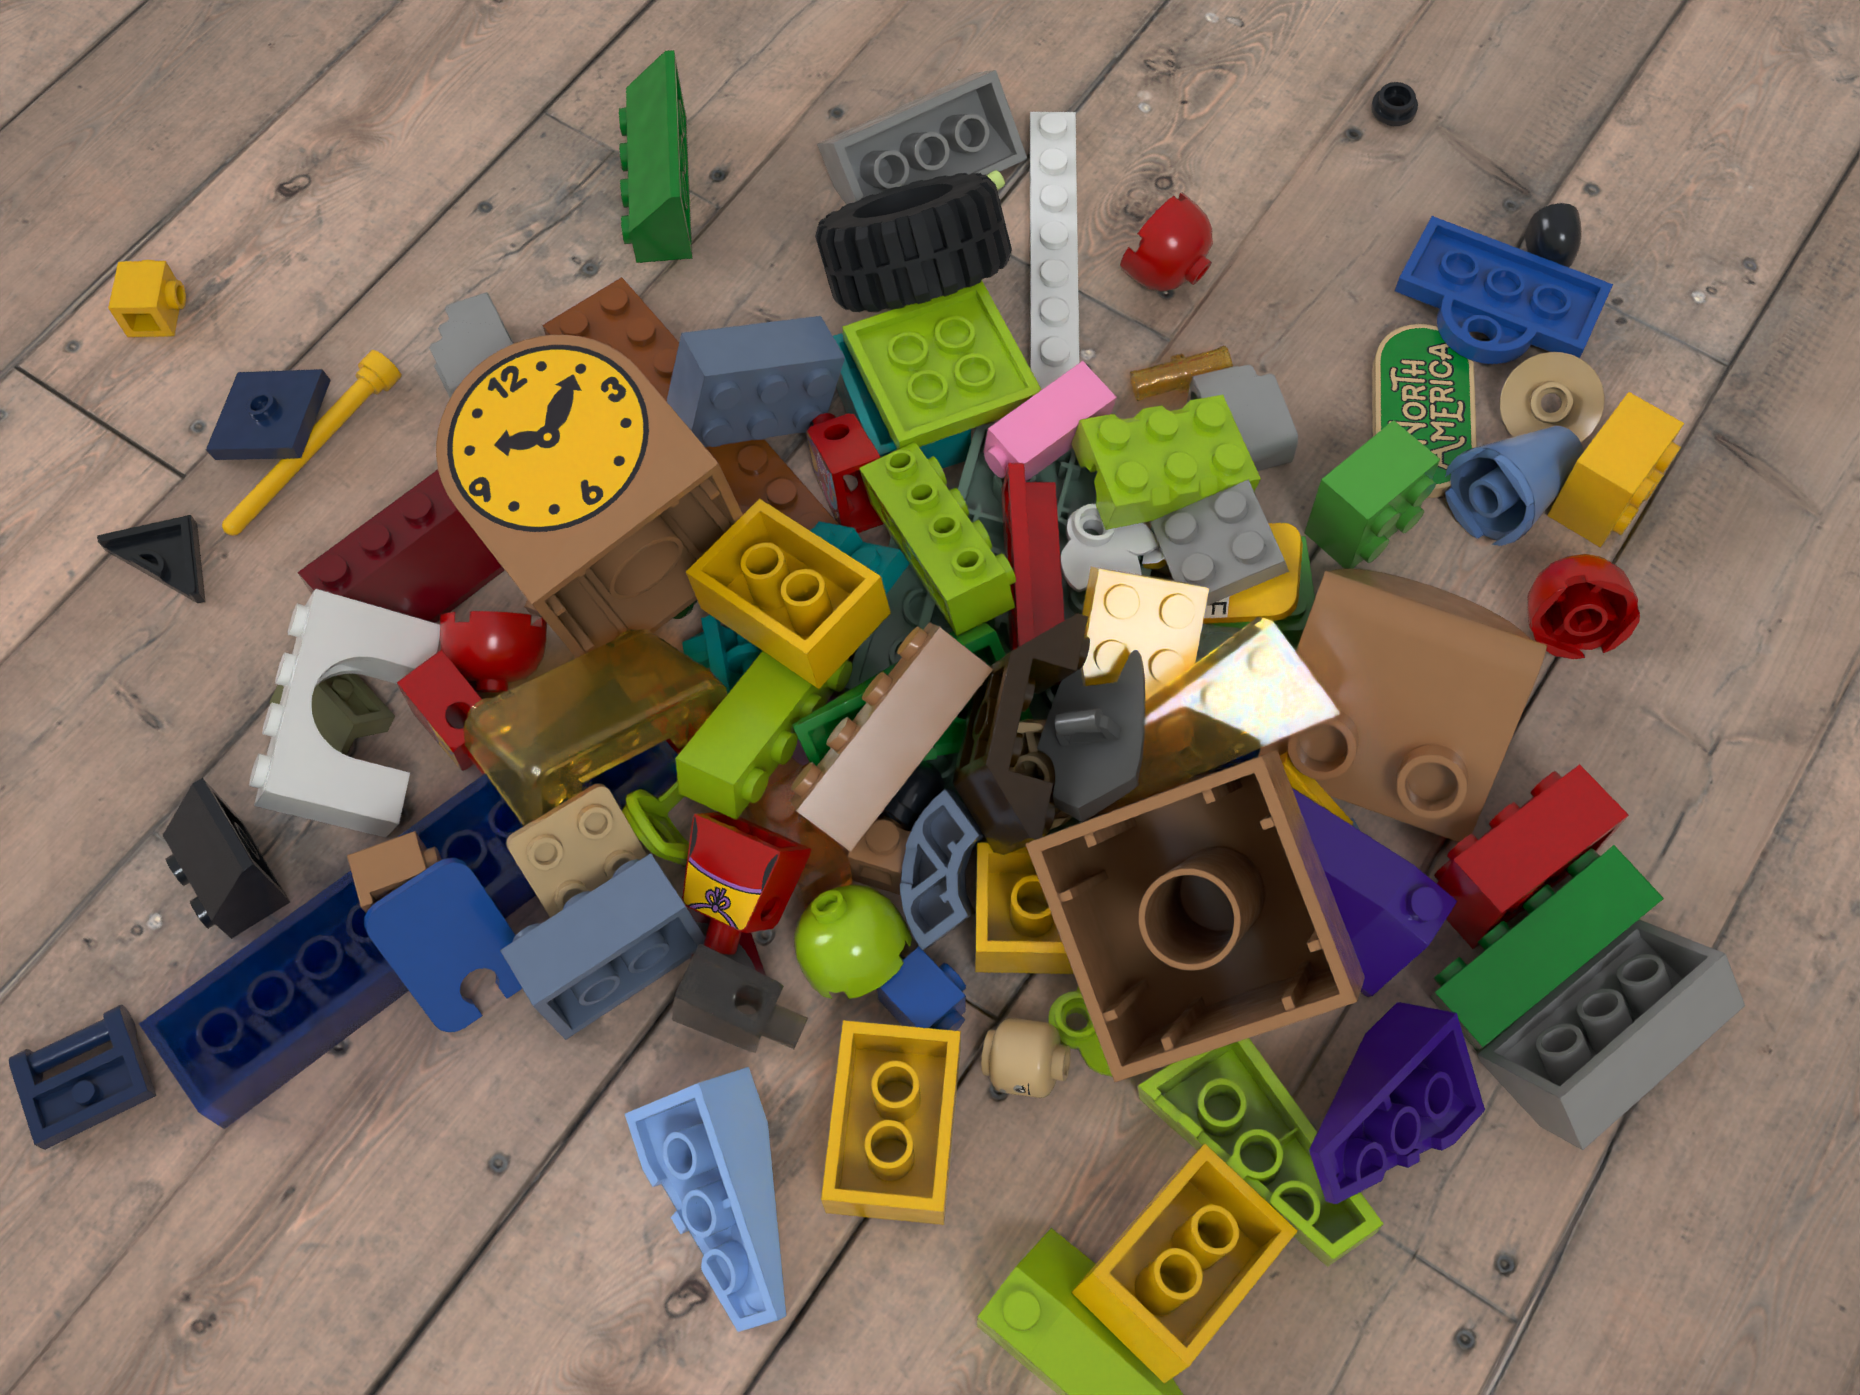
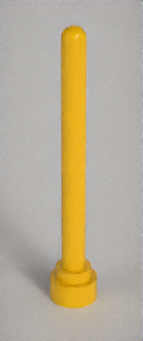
M371 350L358 363L360 370L355 374L357 380L314 424L302 457L281 459L223 520L222 528L226 534L231 536L240 534L372 393L378 395L382 390L389 391L402 375L387 357L376 350Z

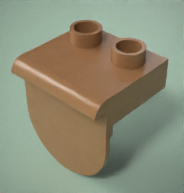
M1325 570L1258 757L1275 750L1278 751L1279 756L1288 752L1290 760L1296 769L1302 774L1315 779L1329 796L1460 842L1472 834L1539 674L1547 645L1530 640L1517 626L1485 607L1434 586L1371 570Z

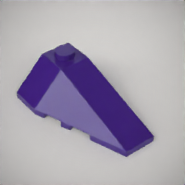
M1397 1002L1365 1033L1309 1149L1326 1202L1338 1204L1381 1182L1387 1170L1397 1165L1409 1168L1420 1162L1421 1153L1431 1148L1442 1151L1454 1145L1485 1111L1457 1013Z

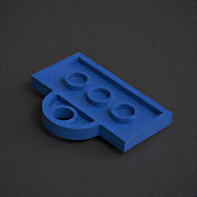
M1431 216L1398 279L1395 292L1439 308L1437 328L1444 342L1453 351L1475 362L1501 364L1519 358L1529 349L1530 345L1549 352H1563L1580 358L1613 284ZM1469 332L1483 333L1489 337L1490 341L1477 340Z

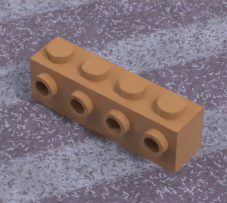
M931 622L928 623L924 630L918 626L909 633L897 651V654L902 658L888 675L881 672L873 679L862 696V699L867 703L853 721L846 717L836 726L826 743L831 749L817 766L812 762L809 763L792 784L791 790L795 795L791 798L790 802L795 810L850 852L993 670L945 630Z

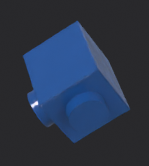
M918 946L903 960L904 963L898 973L877 989L878 1000L902 1026L957 1031L965 1021L962 1014L966 1012V995L963 993L966 985L952 967L947 963H943L938 967Z

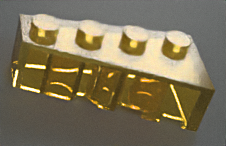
M1258 616L1145 701V738L1138 778L1139 786L1117 800L1116 803L1121 808L1341 713L1274 621Z

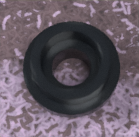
M1401 82L1388 83L1373 97L1371 104L1372 113L1383 124L1389 126L1406 125L1415 118L1418 110L1416 94L1407 84Z

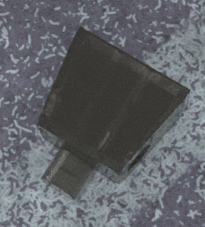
M700 943L674 995L672 1020L679 1024L753 1053L757 1052L763 1036L795 1050L808 1017L778 1005L784 987L781 983ZM747 1005L755 1009L756 1013L744 1014L737 1007Z

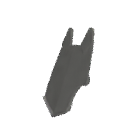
M1138 650L1132 651L1117 682L1086 686L1083 667L1063 679L1056 692L1037 747L1038 751L1050 757L1054 765L1055 784L1052 798L1055 808L1081 822L1097 814L1139 786L1138 778L1145 738V673L1142 656Z

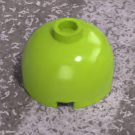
M855 884L833 888L820 894L807 906L800 916L794 933V949L802 973L813 989L821 996L831 999L833 998L829 992H845L848 999L866 995L883 986L900 970L904 963L900 953L904 949L905 942L910 947L912 941L908 925L895 905L879 891L868 886Z

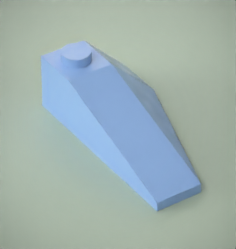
M749 1067L699 1082L625 1113L643 1172L652 1187L662 1184L677 1210L671 1216L673 1223L680 1234L689 1231L703 1254L701 1270L737 1332L786 1317L769 1128Z

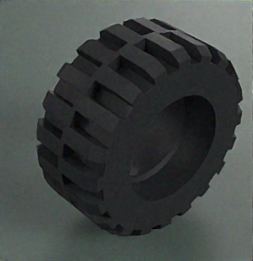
M958 173L953 176H938L933 179L911 182L908 185L893 187L884 192L866 196L857 202L849 203L842 206L840 210L826 215V218L820 220L815 235L834 301L845 310L850 309L852 312L859 313L864 310L879 312L882 309L904 308L906 305L921 304L940 296L957 293L960 289L972 287L981 283L982 279L990 278L997 274L998 269H1003L1007 265L1012 252L996 184L987 175H982L981 173H972L970 175Z

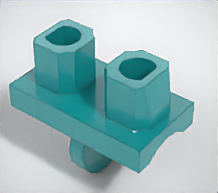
M711 615L701 618L703 632L682 642L684 656L689 667L696 672L708 668L711 671L712 678L695 683L690 688L694 707L705 716L713 713L762 652L761 649L732 629L721 626L720 621Z

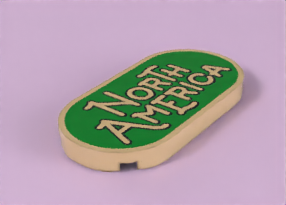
M1412 324L1400 327L1389 333L1377 349L1372 366L1373 436H1375L1394 420L1441 459L1432 479L1436 486L1427 498H1437L1446 495L1445 491L1451 488V474L1446 476L1447 467L1458 455L1466 450L1477 447L1474 362L1453 351L1442 339L1437 326Z

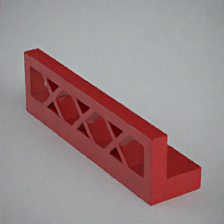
M1008 463L1001 491L1005 557L1009 561L1016 577V583L1010 585L1015 608L1008 611L1010 652L1065 621L1056 483L1025 482L1024 463Z

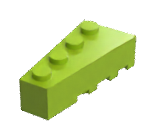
M1249 1038L1172 1063L1138 1085L1139 1099L1196 1150L1205 1143L1298 1230L1293 1237L1327 1267L1372 1237L1384 1225L1361 1192L1338 1204L1325 1201L1309 1152L1317 1131Z

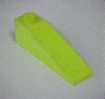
M1052 1228L1018 1263L977 1316V1327L1058 1395H1183L1173 1378L1163 1383L1071 1293L1096 1263Z

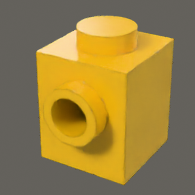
M155 260L118 262L108 309L127 337L175 336L179 310L185 307L186 293L183 283L176 279L167 262Z

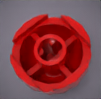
M1183 192L1179 194L1178 199L1172 196L1156 210L1137 233L1142 238L1137 252H1134L1130 247L1127 248L1121 260L1120 268L1135 282L1155 291L1162 292L1177 289L1186 281L1192 285L1196 284L1212 264L1206 258L1213 245L1212 226L1207 215Z
M1580 554L1567 556L1552 562L1538 574L1527 597L1528 623L1534 634L1535 641L1547 645L1546 651L1557 657L1581 659L1585 658L1581 650H1593L1601 647L1603 653L1611 651L1632 635L1640 621L1638 597L1628 577L1621 568L1600 556Z
M470 611L469 622L458 621L455 623V612L440 615L441 650L465 679L476 682L477 692L507 693L509 683L527 679L537 671L541 664L547 642V622L541 617L531 625L532 615L524 613Z

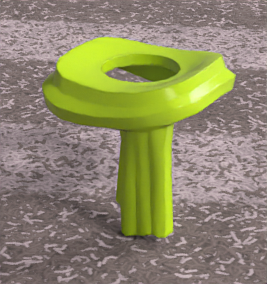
M678 780L659 797L642 789L628 794L626 805L623 807L622 812L638 839L656 856L686 867L689 842L681 835L668 817V812L685 797L679 794Z

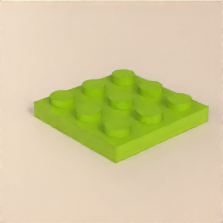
M982 280L981 283L960 289L957 293L940 296L921 304L906 305L904 308L893 309L842 327L843 340L897 449L914 441L921 447L1003 418L1042 390Z

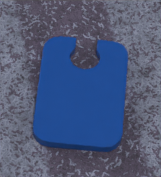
M445 858L436 862L377 901L368 909L364 917V927L372 942L433 1024L441 1031L448 1033L460 1031L483 1016L472 999L466 998L460 993L461 983L470 972L483 968L495 972V983L506 999L522 989L500 951L511 944L516 935L473 871L463 860Z

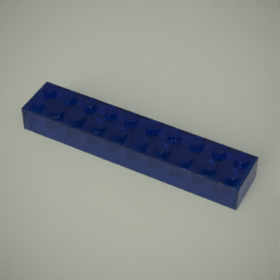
M613 680L398 837L415 831L427 849L432 847L438 849L442 860L445 858L463 860L473 871L503 917L507 918L536 896L507 848L506 842L512 833L594 784L605 785L610 790L621 811L626 805L627 795L636 790H646L650 794L659 797L678 780L675 760L678 754ZM351 871L139 1023L197 1111L223 1129H226L409 991L366 932L364 927L366 912L361 908Z

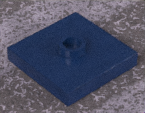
M323 369L238 372L206 451L214 460L301 458L330 384V378Z

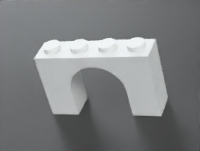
M315 589L305 606L296 604L289 624L288 635L295 636L296 641L293 653L283 654L277 671L275 684L284 686L280 704L273 702L270 704L264 722L262 734L271 736L267 755L258 754L252 769L249 786L258 788L254 806L386 838L399 825L410 772L355 759L334 749L322 737L314 722L311 708L313 691L324 680L341 674H361L397 684L396 682L437 653L440 640V625Z

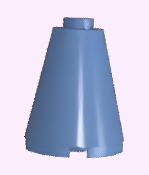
M1553 426L1466 450L1458 455L1447 467L1446 476L1451 474V488L1445 491L1447 503L1455 519L1475 538L1478 539L1484 535L1496 540L1492 545L1498 546L1516 542L1531 529L1560 493L1576 461L1584 452L1583 446L1579 438L1571 430L1562 426Z

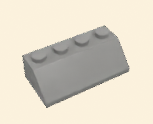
M996 70L976 72L817 144L833 186L846 205L893 187L908 185L911 182L929 180L944 175L953 176L958 173H967L968 175L981 173L982 175H988L994 170L1000 172L1028 159Z
M1639 919L1552 990L1477 1055L1486 1069L1540 1127L1584 1150L1737 1014L1745 1004L1725 953Z

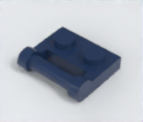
M119 1005L104 1012V1019L35 1052L25 1049L9 1058V1067L34 1145L46 1150L156 1096L135 1036L137 1034L135 1023L124 1005ZM109 1041L112 1042V1049L42 1082L44 1072Z

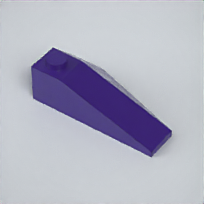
M1292 788L1364 973L1365 979L1361 993L1366 997H1371L1430 945L1457 903V900L1415 865Z

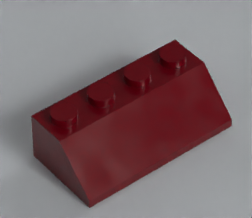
M436 470L297 573L311 594L315 589H319L437 623L440 620V615L450 613L504 572L505 569L453 504L442 484L439 471Z

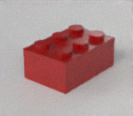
M1580 764L1563 777L1557 771L1549 774L1531 790L1530 794L1533 797L1521 808L1515 802L1505 807L1489 822L1488 825L1491 829L1479 840L1474 834H1470L1453 847L1447 854L1449 861L1434 874V877L1439 881L1437 884L1457 900L1446 920L1472 949L1479 946L1477 942L1503 920L1508 923L1523 912L1524 908L1522 905L1547 884L1554 888L1570 874L1566 869L1588 850L1593 848L1598 852L1629 816Z

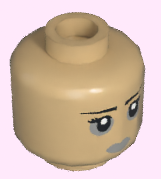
M1006 1018L999 1024L996 1030L990 1029L987 1032L982 1050L983 1075L990 1076L993 1087L999 1092L1045 1098L1051 1093L1057 1080L1066 1081L1069 1073L1071 1052L1069 1046L1061 1045L1058 1029L1054 1025L1047 1022Z

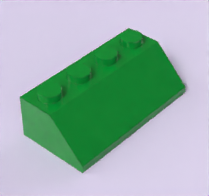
M668 50L664 51L626 87V107L619 108L622 136H627V143H620L619 145L620 160L623 172L628 171V179L620 180L623 207H629V215L621 216V228L624 244L633 245L637 263L693 259L687 116L675 51Z

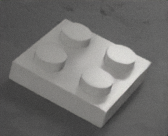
M1249 479L1150 522L1173 580L1209 588L1206 606L1289 572Z

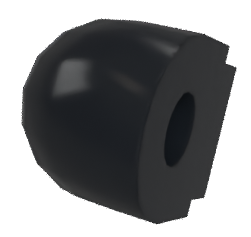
M1557 203L1537 211L1530 219L1524 234L1527 251L1563 266L1570 267L1577 256L1582 237L1581 221L1577 208L1571 204Z
M922 760L882 811V814L887 818L895 820L906 830L911 831L924 809L944 790V781L940 771L933 764Z

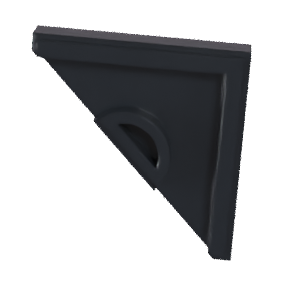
M191 515L97 535L98 543L106 552L198 604L206 602L198 527Z

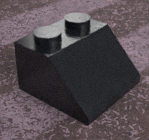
M204 778L194 782L163 833V837L173 853L165 858L177 880L183 886L190 883L197 897L190 900V904L204 926L209 929L217 925L232 939L289 904L290 900L240 817Z

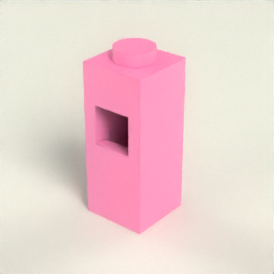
M1081 361L988 428L983 451L986 463L993 473L1000 478L1005 477L1008 463H1024L1025 482H1027L1073 448L1071 443L1081 419L1110 415L1117 397L1086 363Z

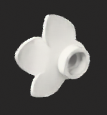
M1087 504L1074 511L1068 519L1066 535L1069 542L1062 550L1060 556L1061 570L1069 586L1077 592L1087 589L1091 566L1142 575L1138 556L1154 551L1158 548L1159 542L1144 523L1105 530L1096 504ZM1093 529L1097 531L1099 535H1091L1085 532L1084 530Z

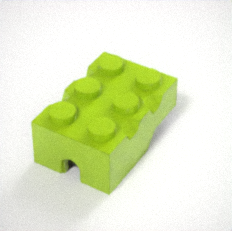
M1224 395L1190 400L1182 409L1173 411L1165 409L1162 405L1144 408L1133 418L1119 419L1115 414L1081 419L1071 443L1080 467H1086L1090 472L1097 471L1094 479L1096 507L1105 530L1156 520L1248 479L1255 491L1261 480Z

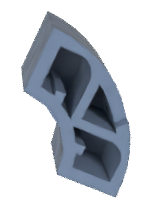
M949 789L943 790L924 809L915 822L905 845L900 895L908 926L922 950L934 945L976 913L966 893L965 870L972 851L977 846V843L982 841L984 835L955 791Z

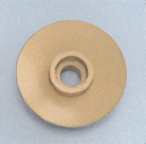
M1563 352L1541 353L1523 361L1507 378L1500 396L1501 417L1512 437L1553 426H1562L1571 430L1579 438L1580 442H1583L1597 427L1604 409V390L1596 372L1582 359ZM1546 394H1556L1560 398L1561 406L1556 412L1548 413L1541 407V400Z

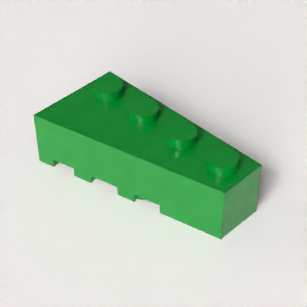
M1615 845L1601 856L1593 848L1588 850L1566 869L1573 879L1560 890L1555 892L1547 884L1522 905L1529 915L1511 928L1503 920L1477 942L1485 950L1468 965L1461 957H1458L1433 978L1440 988L1430 998L1441 1010L1457 1013L1463 1036L1476 1051L1492 1041L1664 899Z

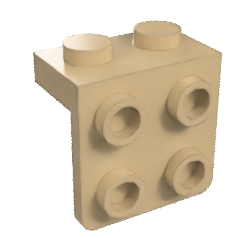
M603 784L590 786L515 831L508 837L506 842L509 852L550 918L562 911L566 902L575 895L585 891H593L610 880L615 871L623 864L631 860H641L647 856L610 790Z

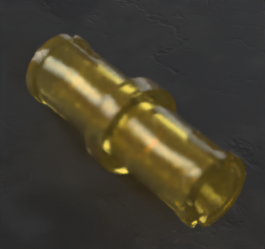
M1221 346L1218 349L1187 357L1179 353L1172 355L1169 362L1138 371H1130V381L1136 400L1141 401L1144 398L1178 390L1181 394L1189 392L1193 376L1233 367L1228 348Z

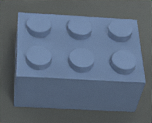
M821 316L681 333L667 403L705 447H717L723 444L806 433L811 421L815 417L828 413L845 356Z
M650 853L641 860H631L623 864L615 871L610 880L593 891H585L575 895L566 902L562 911L542 924L536 923L522 929L514 937L513 942L500 951L533 1007L566 1040L691 958L692 954L705 947L703 945L705 936Z

